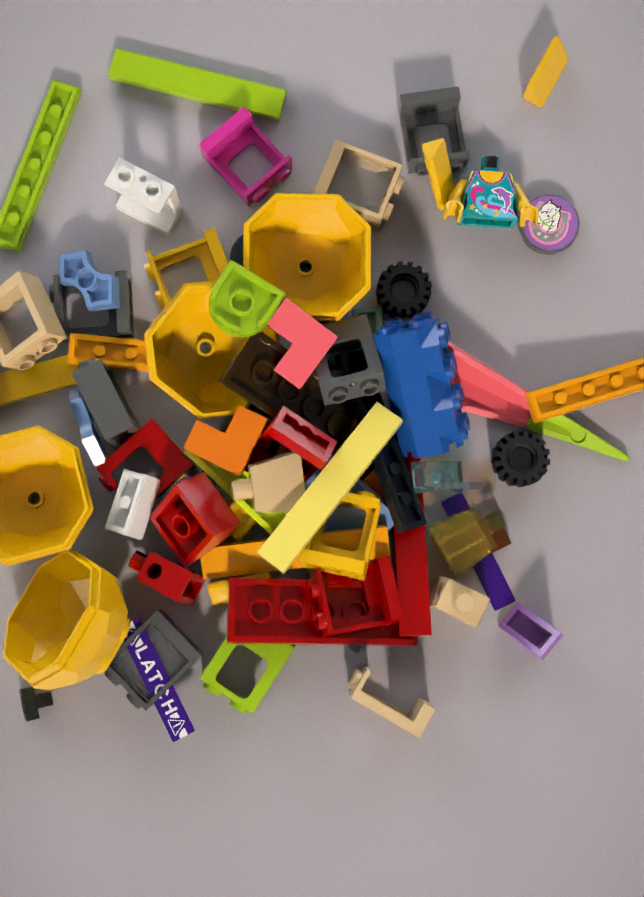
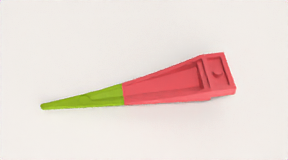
M448 342L449 353L454 352L457 362L455 378L452 379L454 383L460 382L463 389L464 401H461V410L548 435L623 461H629L627 454L564 414L534 423L524 396L528 391L453 343Z

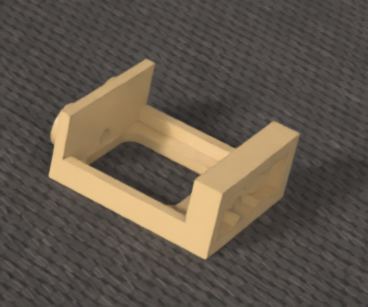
M365 664L361 670L356 668L347 683L348 688H350L349 694L351 699L420 739L436 709L429 702L418 696L409 714L363 688L371 670Z

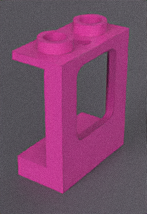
M245 106L199 144L202 157L248 207L253 202H261L268 195L269 189L274 184L283 183L292 173V157L288 155L285 158L253 123L252 114ZM254 145L274 165V168L252 187L248 188L229 168V163L248 146Z

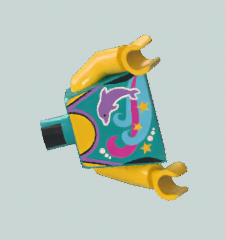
M484 156L481 158V170H470L468 178L460 179L448 195L442 218L446 220L448 215H453L457 218V225L513 229L518 221V215L520 217V227L525 226L526 220L534 222L535 226L538 225L539 209L530 204L520 184L514 181L511 172L499 171L498 157Z

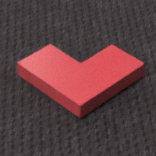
M287 298L283 300L267 323V326L291 343V346L273 370L295 387L301 389L338 336Z

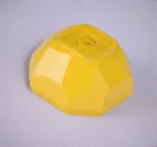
M275 193L244 223L243 267L287 293L285 298L289 299L316 321H339L371 290V226L340 194ZM308 263L311 266V270L303 272L300 269V265Z
M217 280L184 283L144 333L149 380L199 419L234 415L239 405L246 408L251 405L218 382L246 337L231 336L220 330L213 322L209 313V296ZM266 326L262 332L280 344L279 334L269 326ZM202 342L209 344V350L206 353L200 351Z
M40 425L0 435V563L5 566H11L70 550L94 511L79 448ZM38 493L40 495V502L34 505L31 502V498L34 494Z
M76 550L63 551L40 565L7 619L3 658L36 689L52 690L76 684L90 678L94 674H102L109 667L130 629V619L127 617L128 609L117 577Z

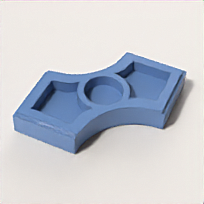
M81 250L59 254L60 284L78 288L84 296L88 310L94 312L120 308L119 277L100 273L94 265L91 252Z
M78 386L70 389L69 402L79 425L81 441L94 466L105 463L106 447Z

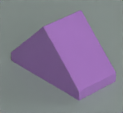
M518 602L498 625L532 656L541 660L545 659L563 636L560 631Z

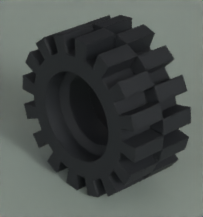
M403 261L397 262L396 266L391 264L386 271L381 273L380 279H378L376 288L377 303L383 307L384 313L388 312L390 314L389 317L393 319L395 316L400 317L401 320H405V317L413 319L414 315L423 312L431 297L432 284L431 281H428L429 275L427 272H422L421 266L413 267V262H408L407 265H403ZM398 281H408L414 286L415 296L411 300L402 302L393 296L392 287Z
M518 430L513 431L496 443V447L493 448V458H491V464H494L493 471L500 476L498 479L502 482H507V485L511 487L529 486L539 481L548 471L546 469L547 466L550 465V459H548L550 451L545 449L544 446L546 442L543 439L540 441L537 438L539 435L536 433L530 434L527 430L518 432ZM514 448H525L531 454L532 462L527 470L519 471L511 466L509 454Z

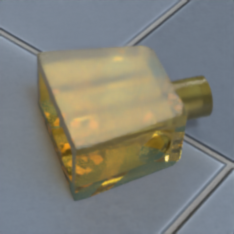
M472 508L425 526V529L453 578H459L497 547L491 534L505 527V523L496 510L481 518L476 508Z

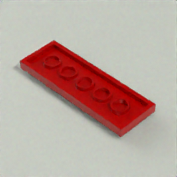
M229 577L227 644L415 647L418 645V636L399 637L398 622L323 637L322 631L317 630L315 625L314 611L317 610L315 598H311L309 595L308 579ZM342 581L324 585L332 622L365 616L367 614L368 608L361 581Z

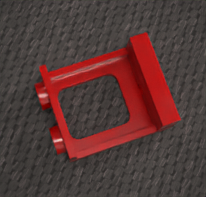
M283 406L264 429L247 465L274 457L266 448L275 439L305 459L302 462L305 481L316 468L321 470L324 467L337 441Z
M151 419L105 460V463L100 464L96 470L101 474L98 478L99 482L109 492L113 489L117 492L119 484L112 477L113 470L138 448L143 447L161 465L164 471L163 475L159 478L160 486L155 498L156 500L176 482L181 474L189 475L197 467L161 427Z
M390 556L379 557L373 562H369L365 581L360 580L363 585L368 608L365 616L331 621L324 585L354 580L355 578L323 572L321 568H317L310 574L311 578L307 580L309 595L311 598H315L317 610L314 611L315 625L317 630L322 631L323 637L395 624L404 619Z

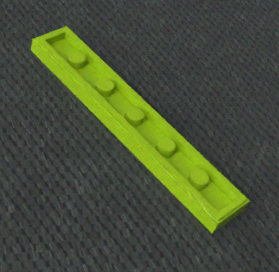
M117 48L115 49L108 77L112 81L234 111H239L245 106L252 115L280 121L287 96V90Z
M52 79L0 212V247L21 253L81 98L82 91L78 87Z

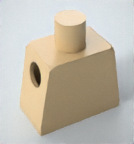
M293 451L247 465L249 479L231 481L233 500L252 498L255 512L289 513L305 493L302 460Z
M436 575L429 590L431 607L475 629L478 628L490 602L489 597L440 575Z

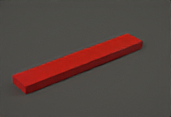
M409 452L408 457L403 456L424 513L421 458H413L412 452ZM393 525L396 586L404 617L403 620L398 622L399 637L431 636L425 525L401 534H397L395 525Z

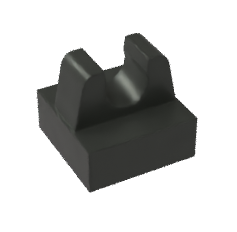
M32 686L19 689L24 719L27 722L40 718L39 708L53 705L51 692L35 695Z

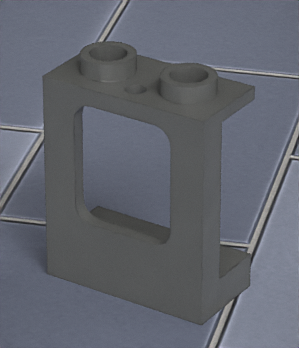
M459 86L399 95L398 113L408 174L428 175L424 157L418 158L414 129L422 126L447 125L452 153H448L451 171H458L467 165L470 150L466 151L458 107L461 99Z
M127 270L115 271V276L119 277L120 308L108 309V324L97 327L70 328L68 326L67 297L71 294H80L81 291L74 286L60 284L59 275H53L54 285L49 286V296L51 303H54L55 313L67 337L63 341H69L70 333L118 338L135 337L132 278Z
M364 314L323 324L324 327L338 336L326 354L362 346L368 368L364 371L341 377H332L326 356H324L315 368L324 406L334 403L339 404L346 400L362 396H372L378 392L386 391L384 372L367 315Z

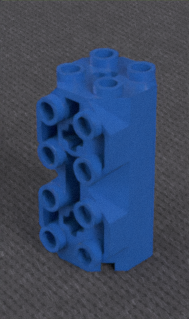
M432 312L416 314L413 316L414 320L401 322V318L382 322L383 326L379 327L374 334L377 352L384 372L391 412L403 420L396 433L400 450L404 457H408L409 452H412L413 458H424L447 453L450 451L449 445L456 442L457 448L463 446L464 441L468 439V431H470L468 414L461 411V401H464L462 385L460 382L454 383L452 379L455 378L457 362L454 352L449 353L448 341L451 340L449 325L447 322L441 323L439 318H433Z

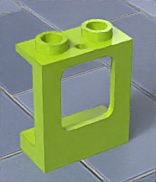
M226 637L199 679L205 682L203 687L210 693L218 697L222 693L230 698L229 704L239 712L245 714L248 710L253 714L295 649V646L227 644ZM237 645H244L264 658L268 663L267 669L247 698H244L217 680V674Z

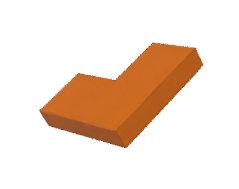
M239 405L226 433L200 420H196L183 449L240 477L269 419Z

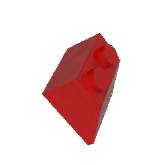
M204 472L176 484L149 517L185 568L224 541L241 523Z

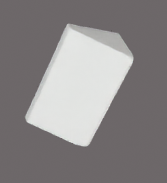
M124 469L105 529L141 540L149 521L160 486V480L146 474Z

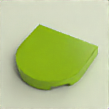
M230 260L210 292L209 313L215 325L223 332L235 337L253 336L267 326V323L281 305L287 293L235 261Z

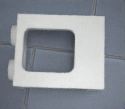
M119 157L104 183L106 187L121 194L115 205L116 208L170 236L183 213L175 186ZM142 177H145L146 181L141 182L140 179Z

